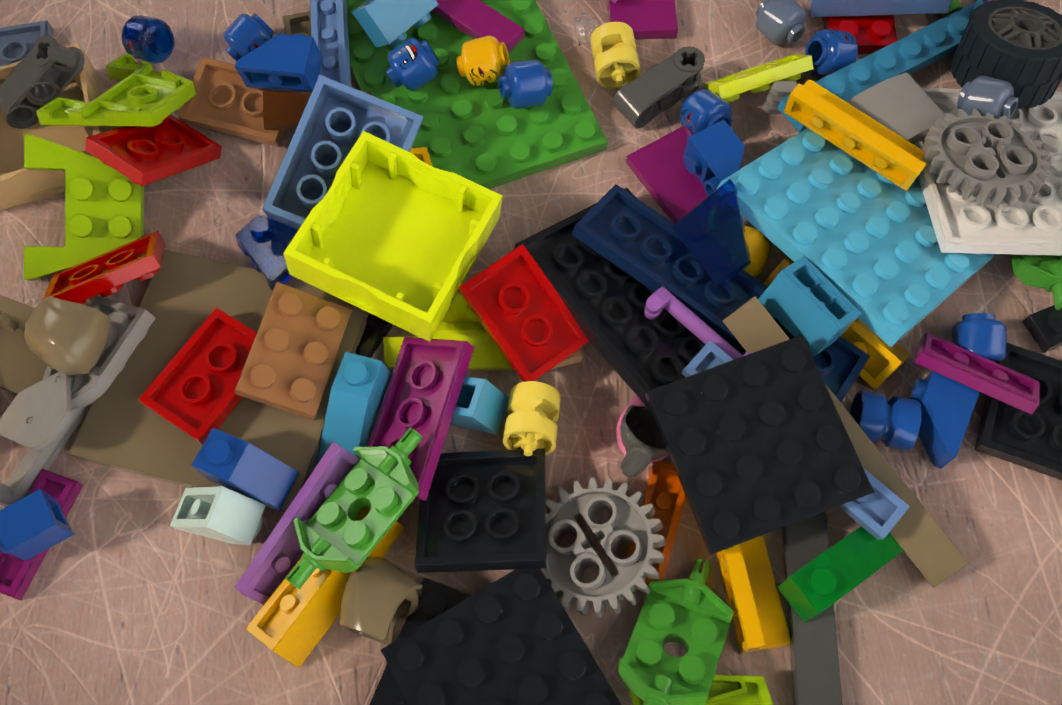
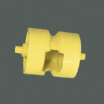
M609 22L596 28L591 34L590 42L597 82L605 88L617 89L637 79L640 76L641 69L636 52L633 29L623 22Z
M537 381L521 382L511 388L507 407L509 416L506 418L503 444L508 450L523 449L525 456H532V451L545 448L546 455L555 450L558 430L556 422L559 419L561 395L556 388Z

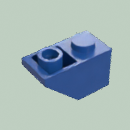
M724 119L688 137L683 156L686 169L691 174L697 176L704 185L707 196L712 201H716L723 211L728 209L730 205L715 191L722 180L740 170L745 147Z

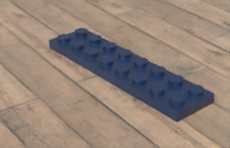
M615 184L575 225L572 235L653 292L662 286L665 287L732 347L745 354V349L723 323V320L754 296L759 299L768 286ZM773 317V319L777 322V324L781 327V329L785 332L789 339L795 338L776 318ZM840 336L835 342L813 357L825 384L837 399L842 402L870 355Z

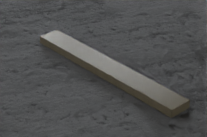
M756 296L723 320V323L746 352L754 353L789 340V337ZM826 385L863 468L910 506L889 533L902 547L933 588L967 566L969 564L968 561Z

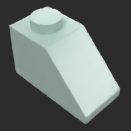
M223 486L185 488L170 527L229 544L251 545L253 538L257 536L262 527L263 519L261 516L266 505Z

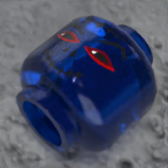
M143 15L132 16L126 21L122 29V45L125 51L133 55L135 59L152 63L164 62L169 58L174 49L173 32L170 26L161 19Z

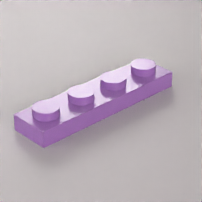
M332 442L236 584L235 588L242 595L265 605L304 553L300 548L294 519L297 517L306 524L360 460L359 458Z

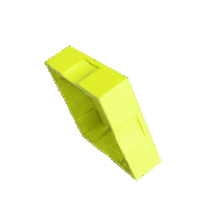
M363 131L337 170L328 193L312 208L284 251L289 275L430 342L455 299L459 286L464 283L500 218L503 195L453 172L430 166L417 158L413 153Z

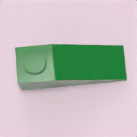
M861 526L792 574L777 588L802 621L806 623L853 590L904 550L890 533L884 539L877 540Z

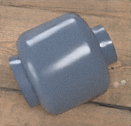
M764 0L758 7L756 27L774 45L781 46L788 42L793 44L804 34L807 13L794 0Z
M980 75L972 82L968 81L965 83L958 97L957 109H962L969 116L973 109H977L981 116H986L987 113L994 114L996 119H1000L1004 115L1010 119L1017 108L1018 98L1013 97L1014 88L1012 83Z

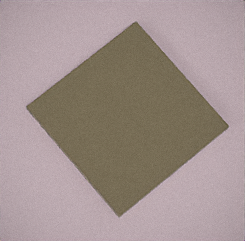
M165 250L161 268L151 278L138 306L139 308L146 309L156 319L147 330L144 339L139 342L127 360L124 369L117 375L105 393L92 403L69 455L79 460L189 488L221 486L209 481L191 466L203 445L145 407L138 399L216 307L255 332H258L276 282L352 309L314 420L243 397L217 429L251 443L300 473L280 510L286 512L313 471L319 453L331 387L345 352L356 354L355 351L362 338L369 313L298 278Z

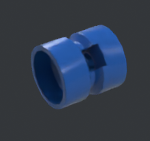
M858 390L851 405L850 415L872 443L875 444L881 439L886 447L910 451L913 448L921 424L922 412L920 402L895 396L887 402L885 395L882 393Z

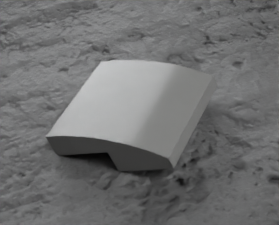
M907 72L886 79L847 101L853 107L912 144L917 139L925 137L930 127L934 126L938 118L944 119L945 113Z

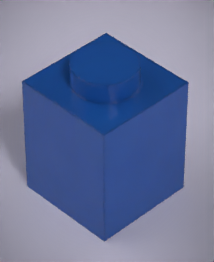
M41 489L0 510V550L4 554L10 553L27 561L74 535L59 500Z

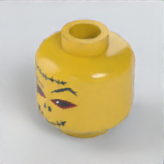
M485 36L466 41L462 46L461 55L456 58L461 77L466 76L474 86H482L498 82L499 77L504 76L505 68L510 63V59L504 42H499L494 36Z

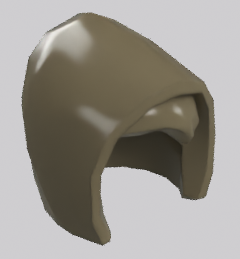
M47 296L34 308L25 324L24 337L26 346L45 365L54 370L72 376L89 374L107 347L111 322L107 315L95 307Z
M367 557L357 570L349 574L341 601L339 625L356 634L389 645L398 639L407 616L415 612L419 604L418 597L422 596L423 585L381 557Z

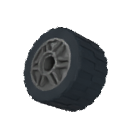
M992 0L978 6L970 17L951 61V73L956 78V82L962 88L968 81L972 82L978 76L984 75L1012 83L1014 88L1013 97L1018 98L1016 109L1032 108L1046 103L1048 99L1052 98L1062 80V14L1055 12L1049 7L1039 5V3L1024 0Z

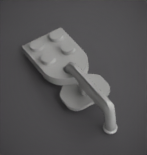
M96 296L90 307H95L108 316L111 322V330L107 347L95 367L89 374L72 376L47 366L43 380L18 393L0 419V435L29 448V450L5 485L0 482V505L7 507L27 496L40 471L50 468L81 422L85 406L102 396L117 375L124 369L127 360L139 342L144 339L147 330L156 319L146 309Z

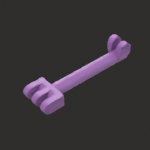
M662 286L647 299L644 314L648 319L654 320L667 310L705 345L711 340L734 360L751 354L749 351L744 355L739 353L665 287Z

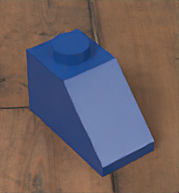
M278 34L237 60L235 68L246 87L312 92L318 79L323 58L314 37H308L303 34Z
M931 371L924 380L918 378L915 381L908 399L918 400L921 404V424L918 436L933 466L942 469L957 457L980 392Z
M212 428L191 465L209 481L279 511L300 474L297 470L251 443L215 428Z

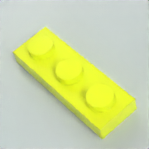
M792 54L706 82L704 83V88L713 91L727 103L740 99V93L749 90L751 93L766 91L771 88L770 83L775 81H796L800 79L801 73L814 69L812 55Z

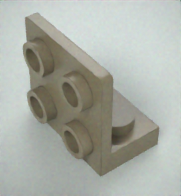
M0 295V389L17 395L24 389L42 381L47 365L26 346L24 337L25 324L34 307Z

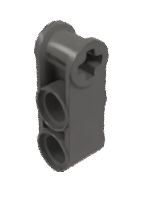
M48 35L41 36L36 41L31 51L17 64L14 71L0 85V108L8 125L13 128L23 129L37 123L38 116L36 111L59 97L68 84L81 73L85 61L84 53L81 49L73 46L67 48L58 44L55 38Z
M695 47L680 48L661 63L649 68L634 81L622 86L613 98V106L635 128L644 127L654 117L672 108L679 100L699 87L701 82V74L699 72L703 69L705 63L704 54Z

